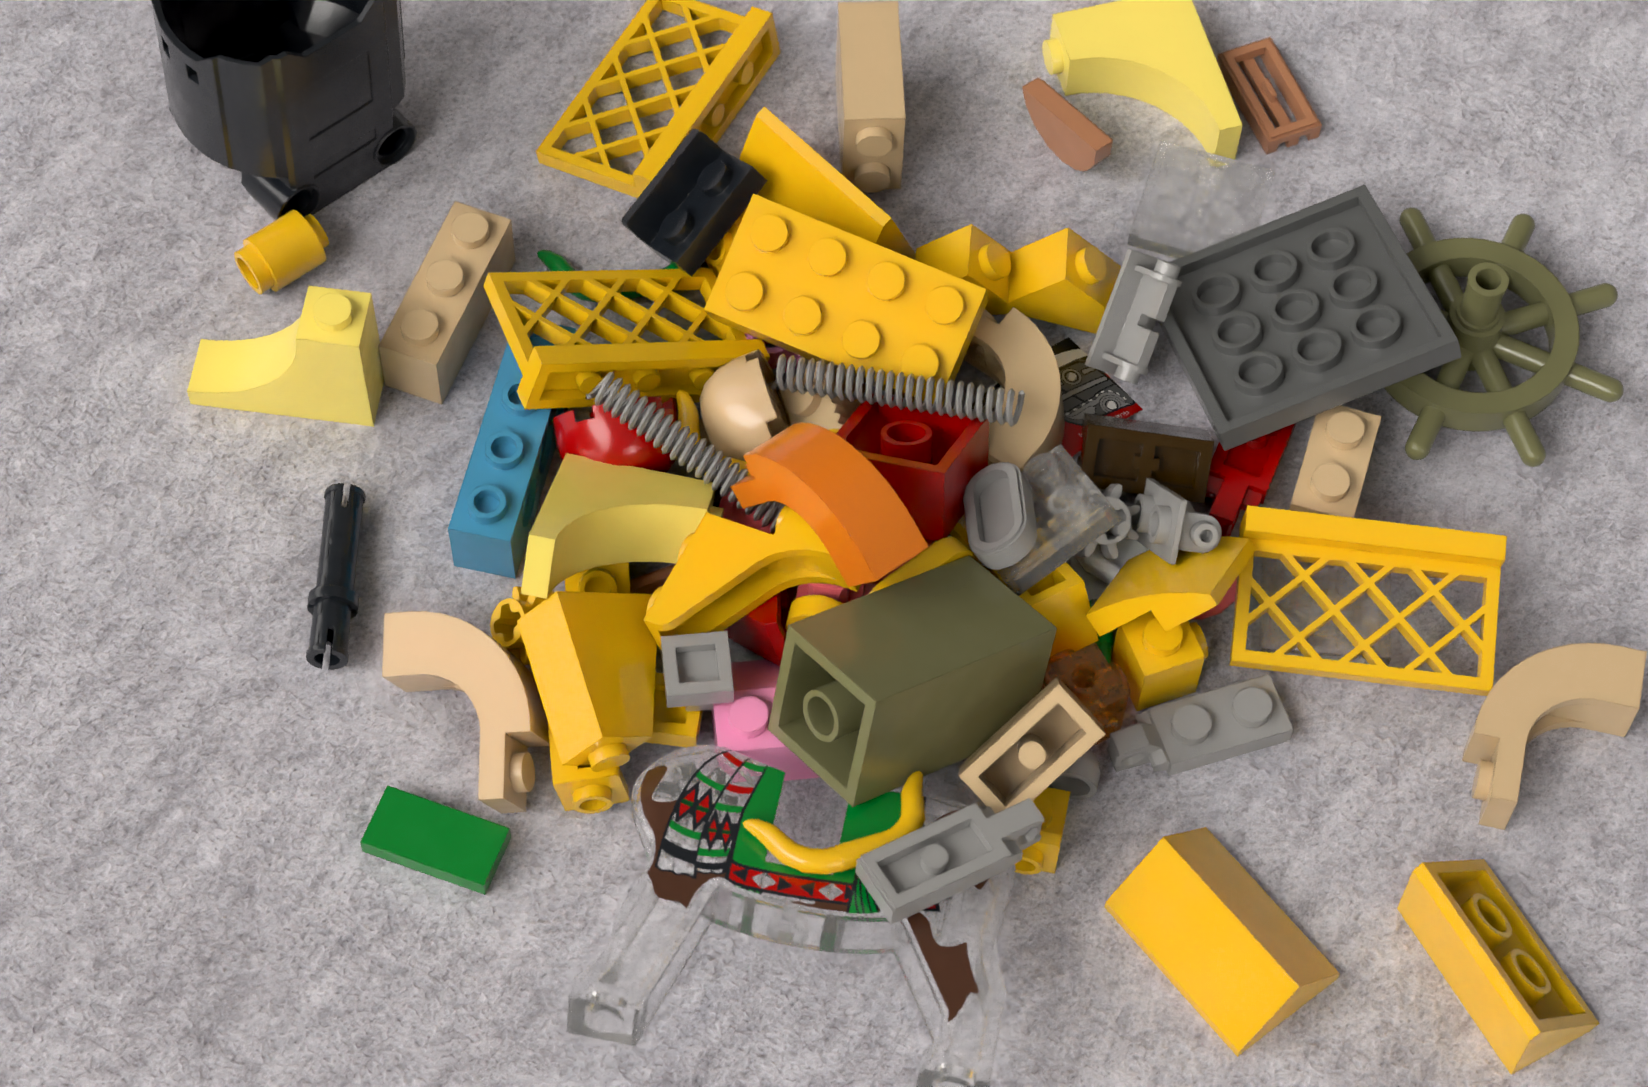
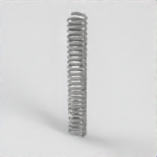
M784 353L778 358L776 380L770 386L772 390L779 387L782 392L789 389L791 393L798 390L801 394H805L808 391L811 396L818 393L821 398L827 394L831 399L838 396L841 401L845 398H848L850 402L858 399L861 404L865 401H868L870 405L878 402L881 407L887 403L890 408L897 405L900 410L907 406L910 411L917 408L920 413L927 409L930 414L937 411L940 416L947 412L950 417L957 414L960 419L967 415L970 420L977 417L980 422L987 418L991 424L997 420L1000 425L1008 422L1011 427L1019 420L1025 397L1024 391L1021 390L1018 394L1014 416H1012L1015 391L1011 388L1007 394L1006 408L1002 416L1005 390L1003 387L999 388L996 406L992 415L995 388L991 385L987 391L986 404L982 413L985 387L983 384H980L977 389L976 403L972 412L975 385L971 382L967 387L966 401L962 410L965 384L963 381H960L957 385L956 400L952 409L955 382L951 379L947 383L946 398L942 407L945 381L943 378H940L937 382L936 397L932 406L935 379L931 376L927 380L926 396L922 404L925 378L923 375H920L917 379L916 395L912 403L915 376L911 373L907 377L906 393L902 402L905 375L903 372H900L897 376L896 392L892 400L895 373L891 370L887 374L886 391L882 399L885 371L880 369L877 373L876 390L872 398L875 370L873 367L868 369L866 389L862 396L865 376L863 365L857 370L856 388L852 395V385L855 376L854 365L851 364L847 369L846 387L842 393L845 365L843 362L838 365L836 386L834 391H832L835 363L831 361L828 364L826 385L822 389L826 367L823 359L818 362L816 384L813 388L812 381L816 367L814 358L808 361L806 383L803 387L802 380L806 367L804 357L798 360L796 382L793 386L792 379L796 367L794 355L788 359L786 381L783 385V375L786 367V356Z
M609 372L589 394H586L587 400L595 397V406L603 404L604 412L612 409V418H616L621 414L620 424L629 421V430H633L638 426L636 430L637 436H642L646 433L645 442H650L654 439V448H659L663 444L662 454H667L671 451V460H676L680 456L678 460L679 466H684L689 461L687 473L696 469V478H701L705 474L703 478L704 485L713 481L712 491L718 490L722 486L720 490L721 497L726 496L731 491L728 497L729 503L737 500L730 486L748 476V470L742 469L738 473L740 464L734 463L730 466L731 456L725 457L721 461L723 450L717 451L712 456L715 450L714 444L708 445L705 448L706 438L700 439L696 443L698 432L692 433L687 438L690 428L689 426L683 427L679 431L682 425L681 420L675 421L670 426L673 414L667 415L661 421L665 410L660 408L653 414L656 409V402H651L644 409L648 402L647 396L641 397L635 404L640 393L639 390H634L627 397L631 390V384H626L618 392L623 383L622 378H617L609 387L615 376L614 372ZM737 501V509L742 508L739 501ZM770 501L745 508V514H751L756 509L753 515L754 521L760 520L765 514L762 520V527L768 526L773 521L770 532L774 533L777 518L785 505Z

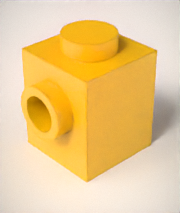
M1152 611L1118 627L1112 652V660L1136 711L1196 692L1204 659L1208 658L1207 642L1198 623L1186 621L1165 632Z

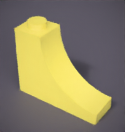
M1119 0L1052 14L1050 38L1044 40L1042 44L1043 58L1048 73L1050 75L1057 74L1065 96L1082 93H1105L1143 101L1165 111L1188 128L1200 141L1213 165L1236 159L1243 124L1192 0Z
M308 285L301 316L285 329L271 335L247 340L201 339L187 389L190 404L374 427L384 384V374L379 352L380 339L372 294Z
M566 453L528 536L521 594L547 599L551 591L566 578L584 570L603 565L626 562H664L676 564L684 539L689 534L695 532L706 512L723 518L724 508L713 506L716 491H712L713 482L704 485V481L700 479L634 466H617Z

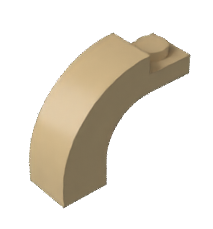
M1013 307L999 323L985 309L963 360L987 374L1004 388L1002 416L1006 408L1008 391L1011 388L1015 391L1012 416H1014L1019 392L1023 390L1025 393L1022 411L1018 422L1011 427L1008 422L1000 425L997 420L992 424L989 422L988 466L1001 462L1015 464L1029 482L1033 494L1053 467L1064 436V405L1057 360L1043 333L1027 316Z
M428 611L384 613L382 677L405 692L457 690L465 692L476 709L480 726L478 800L501 814L526 812L527 792L532 791L535 783L534 761L528 752V747L550 746L547 717L536 681L530 671L507 648L477 627L459 618Z
M1604 643L1568 644L1539 652L1521 661L1499 679L1481 706L1462 757L1464 762L1478 764L1472 786V798L1482 800L1479 825L1505 830L1518 803L1526 745L1537 736L1550 730L1567 727L1583 728L1621 737L1626 736L1640 708L1647 651Z

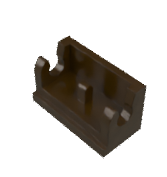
M1084 413L1081 428L1083 437L1081 456L1077 458L1079 486L1085 482H1093L1098 489L1105 490L1110 484L1122 485V492L1144 494L1146 480L1151 478L1187 501L1205 502L1214 440L1208 430Z

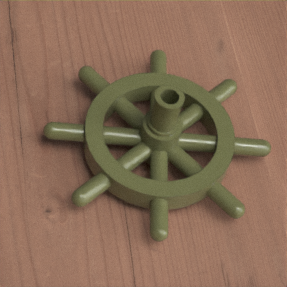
M1410 207L1402 211L1399 218L1400 225L1413 250L1406 254L1424 284L1431 283L1444 310H1440L1459 341L1462 356L1443 364L1436 380L1424 373H1420L1384 388L1400 405L1418 416L1405 444L1407 456L1413 460H1422L1427 457L1441 427L1470 432L1506 429L1523 463L1530 467L1541 465L1546 458V451L1530 419L1544 411L1556 399L1565 385L1610 403L1618 401L1623 395L1624 388L1618 379L1574 362L1580 342L1578 316L1612 306L1618 298L1616 288L1609 283H1602L1568 293L1552 272L1536 259L1524 253L1535 229V222L1528 214L1516 215L1512 219L1502 242L1499 243L1477 238H1451L1436 241L1419 209ZM1456 277H1467V286L1464 293ZM1508 289L1517 294L1528 305L1505 312L1501 301ZM1544 326L1548 338L1549 352L1510 336ZM1498 359L1533 372L1535 375L1527 381L1512 387ZM1467 371L1477 372L1486 392L1459 390Z

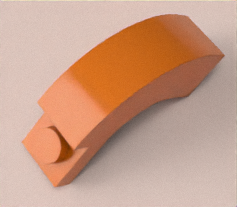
M803 422L795 423L743 455L747 462L745 466L750 474L730 486L743 509L775 501L788 506L798 513L818 535L848 587L878 581L928 548L908 510L880 472L850 443L819 425Z

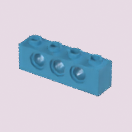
M559 325L573 334L577 331L576 328ZM534 333L529 337L533 347L554 345ZM507 342L449 523L448 533L454 566L516 579L557 446L552 421L554 417L567 412L568 408L524 409L517 393L523 375Z

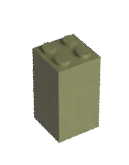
M968 555L789 624L768 730L852 807H855L903 786L908 776L915 771H921L924 777L971 756L1041 691L1057 627Z

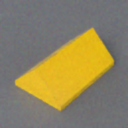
M765 106L756 114L739 159L751 165L768 180L758 192V196L915 260L916 253L893 219Z
M1207 827L1162 837L1105 902V909L1237 1057L1332 984L1340 975L1338 970Z
M1485 859L1422 862L1412 871L1397 909L1511 1075L1590 1032L1600 1024Z

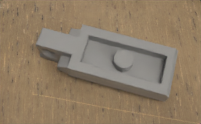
M1270 674L1148 708V711L1134 716V725L1110 733L1107 751L1116 772L1151 763L1154 772L1166 770L1168 776L1287 742V740L1291 739L1294 729Z
M1030 798L996 814L991 807L980 809L974 803L861 855L857 859L855 872L892 925L1008 870L1022 859V850L1040 841V831L1045 818Z

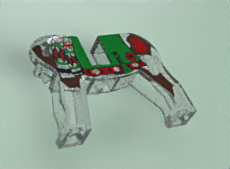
M697 745L682 748L663 756L639 775L632 791L631 812L649 864L617 912L611 936L605 949L590 967L573 979L568 1004V1033L636 1046L712 923L754 938L797 948L848 954L893 953L933 1042L923 1051L915 1087H990L1007 991L1000 969L997 941L1004 926L1014 887L1015 864L994 877L891 925L856 874V868L836 872L833 875L803 873L786 865L768 862L769 850L744 828L743 823L748 819H759L773 825L777 824L785 778L784 771L727 747ZM889 791L855 807L848 803L840 844L883 832L895 825L901 814V793ZM923 796L925 822L922 827L969 805L952 800Z

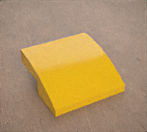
M1226 536L1221 537L1219 544L1213 550L1206 553L1178 550L1176 564H1169L1151 550H1148L1126 561L1085 616L1099 636H1102L1152 611L1166 632L1217 606L1257 548L1250 538Z

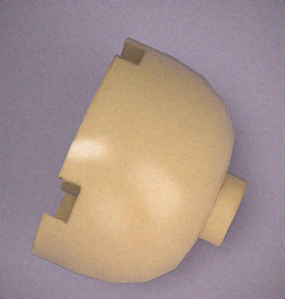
M759 349L739 356L722 365L704 384L699 398L702 418L699 419L701 439L706 438V447L714 444L715 450L713 453L723 450V456H731V458L745 461L743 455L789 427L776 389L772 390L770 388L771 385L767 386V383L775 381L776 378L764 354Z

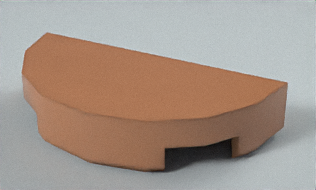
M1038 77L1022 86L1025 104L1034 126L1046 145L1062 162L1075 170L1088 171L1111 155L1113 139L1044 80Z

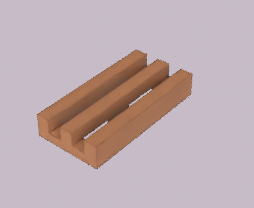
M1271 37L1218 54L1217 63L1226 85L1266 155L1276 152L1278 144L1285 143L1288 148L1297 145L1299 138L1306 135L1308 141L1319 137L1322 124ZM1260 56L1297 121L1291 123L1276 97L1275 89L1269 79L1264 77L1254 57Z

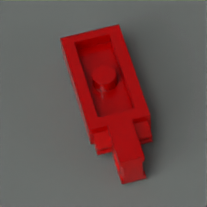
M1297 423L1226 451L1223 450L1220 442L1218 443L1211 459L1205 497L1215 500L1209 515L1219 522L1222 530L1221 537L1231 536L1241 510L1246 511L1248 505L1259 507L1260 503L1264 504Z

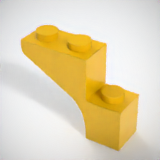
M969 224L916 248L915 260L987 289L989 300L985 309L991 315L1008 314L1014 307L1027 317L1094 334L1097 333L1121 269V265L1069 227L1011 252L976 226Z
M786 505L779 513L773 535L706 512L695 532L689 534L684 539L678 553V561L664 585L658 587L651 595L643 620L661 650V636L724 631L768 599L790 587L802 584L823 583L841 586L857 592L861 584L851 587L847 586L832 557L815 531L798 513Z

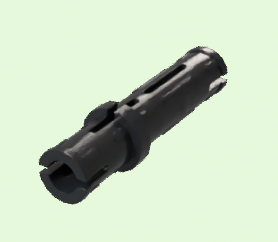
M344 483L332 484L324 492L325 506L316 587L309 592L307 609L313 617L306 660L310 665L322 669L326 645H330L328 670L340 669L348 663L350 620L356 617L359 607V596L354 592L360 526L366 495L361 488L350 484L349 498L346 507H343Z

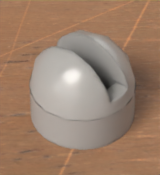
M1089 749L1048 787L1070 791L1069 799L1079 800L1093 797L1097 792L1100 777V763L1096 755Z

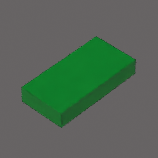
M387 785L360 844L362 852L486 895L511 840V832L508 827Z

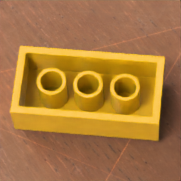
M753 194L704 311L712 320L762 339L806 359L814 358L816 362H820L823 359L827 365L833 361L835 369L843 362L845 374H847L848 367L853 364L855 367V379L858 368L863 365L865 368L864 383H866L868 369L873 367L875 370L874 387H876L877 373L880 369H883L885 371V378L882 390L886 391L887 374L893 370L895 373L892 389L893 395L896 392L897 376L900 372H903L905 375L902 390L903 399L906 393L907 377L911 373L915 376L912 401H914L916 395V384L920 375H923L925 378L922 403L926 396L928 378L932 376L935 379L932 405L936 397L937 382L940 378H943L945 381L942 395L943 406L946 398L947 383L951 379L955 381L989 298L985 288Z

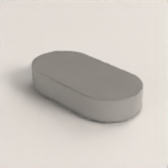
M1001 462L983 468L969 481L963 496L968 543L983 566L995 570L1004 569L1022 560L1031 551L1037 539L1031 486L1020 469L1013 463Z

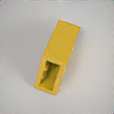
M556 591L517 620L562 766L590 765L592 771L595 772L612 767H620L630 760L629 753L653 737L657 643L643 620L652 594Z

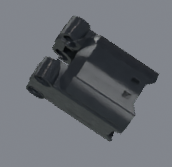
M151 0L169 100V110L176 124L189 142L204 155L227 168L240 171L242 174L241 184L245 187L247 193L274 220L291 210L298 211L303 217L308 214L314 215L387 167L399 162L412 149L417 137L416 128L396 109L404 98L406 86L401 0Z

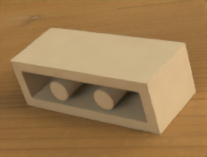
M457 201L453 203L379 344L386 386L441 405L443 404L492 308L483 287L487 274L490 272H510L516 261L511 219Z

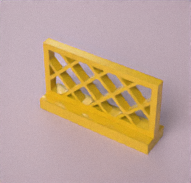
M646 0L535 152L538 162L638 198L692 129L704 132L716 144L781 53L773 13L752 6L748 13L742 16L696 0ZM663 10L684 17L686 22L657 32H653L651 27ZM718 30L732 33L726 43L703 49L699 36ZM692 39L696 52L663 61L659 48ZM649 51L653 52L656 64L623 73L622 66L629 57ZM702 67L704 74L697 84L673 91L669 77ZM662 79L666 93L633 103L629 89ZM623 92L627 105L593 115L591 108L599 98ZM669 109L673 110L674 116L667 126L643 133L639 118ZM630 121L633 122L637 135L603 145L599 134L600 130ZM590 133L593 134L596 147L574 154L561 150L568 140ZM639 151L643 152L644 158L632 175L610 168L609 160Z
M698 268L692 277L680 269L490 272L487 274L483 285L523 375L517 393L525 410L592 407V405H595V397L587 400L586 394H589L609 372H614L615 375L609 387L617 378L623 379L618 392L626 384H631V390L627 397L634 390H639V397L661 396L662 403H664L671 397L676 398L677 401V391L683 390L692 397L694 403L700 402L699 398L704 384L722 365L757 349L764 354L767 362L770 358L762 339H747L744 332L712 320L703 307L675 293L677 290H700L707 303L717 280L712 268ZM635 291L654 301V303L648 310L620 293ZM581 293L599 304L591 311L564 296V294ZM510 294H524L542 305L536 312H533L513 301ZM664 307L692 322V325L688 330H685L658 314ZM607 309H610L637 325L632 332H629L602 316ZM551 310L580 325L575 334L546 319ZM703 328L723 340L705 341L696 335ZM648 330L668 342H648L640 337ZM591 331L613 344H591L584 339ZM534 333L554 345L533 347L529 337Z
M1247 506L1240 523L1239 537L1250 538L1257 549L1237 577L1229 666L1481 696L1489 694L1493 688L1501 566L1506 558L1507 536ZM1254 556L1279 559L1295 578L1269 597L1252 577ZM1298 562L1314 564L1304 570ZM1327 565L1344 567L1360 585L1335 605L1311 578ZM1362 569L1378 572L1369 578ZM1391 573L1408 574L1424 593L1400 613L1376 586V584ZM1427 577L1442 578V580L1433 585ZM1456 580L1483 583L1482 607L1466 620L1460 616L1440 593ZM1302 585L1325 613L1299 632L1279 609L1277 604ZM1366 593L1390 621L1364 640L1341 612ZM1252 594L1260 605L1249 613L1250 595ZM1429 601L1436 606L1454 627L1452 631L1431 647L1425 643L1406 621L1408 617ZM1266 612L1290 639L1274 653L1246 650L1248 626ZM1481 619L1479 637L1471 626ZM1330 620L1333 621L1355 647L1340 660L1322 659L1306 640ZM1394 628L1398 629L1420 655L1405 668L1387 666L1371 648V646ZM1461 635L1478 655L1477 677L1452 674L1436 654ZM1297 647L1304 656L1287 654ZM1362 655L1369 664L1352 661ZM1426 662L1434 672L1417 669Z

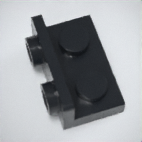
M692 129L626 212L621 223L659 257L692 277L747 208L752 195H757L768 180L751 165L723 151L704 132Z

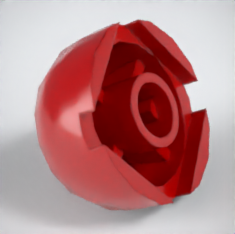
M661 396L648 397V402L644 409L651 402H656V409L653 414L660 408L665 410L661 421L669 414H673L670 426L675 421H678L676 398L671 397L662 403ZM603 404L598 406L592 405L593 412L589 414L590 419L576 422L574 410L553 418L555 440L561 461H563L565 454L569 453L607 464L634 466L665 473L675 462V460L670 459L671 451L667 454H662L663 444L659 448H654V439L650 442H645L646 433L642 436H637L636 430L638 426L633 430H629V421L620 424L621 414L616 418H612V409L604 412Z

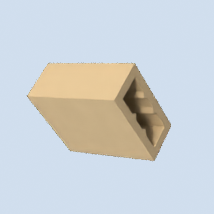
M898 1L838 2L836 91L840 172L859 190L872 193L884 189H901L906 118Z

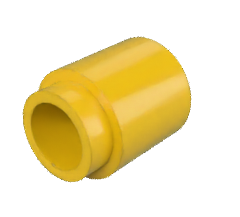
M291 210L243 240L244 247L234 252V259L241 274L256 293L262 294L269 289L277 292L326 261L324 248L329 245V239L323 227L313 215L308 214L303 217L298 211Z

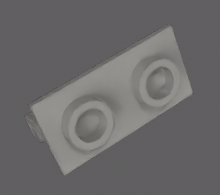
M1128 248L1086 359V366L1114 374V377L1136 385L1141 374H1148L1149 369L1147 366L1160 335L1153 331L1156 320L1165 321L1177 287L1182 285V281L1177 279L1181 267Z
M1147 478L1144 494H1138L1133 504L1139 505L1141 509L1138 513L1131 516L1132 530L1139 535L1136 541L1169 564H1176L1178 550L1196 553H1206L1213 550L1219 544L1222 535L1219 522L1208 514L1194 512L1192 505L1186 499L1156 480Z

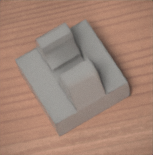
M727 631L661 636L667 708L686 706V712L713 710L714 704L734 702V686Z

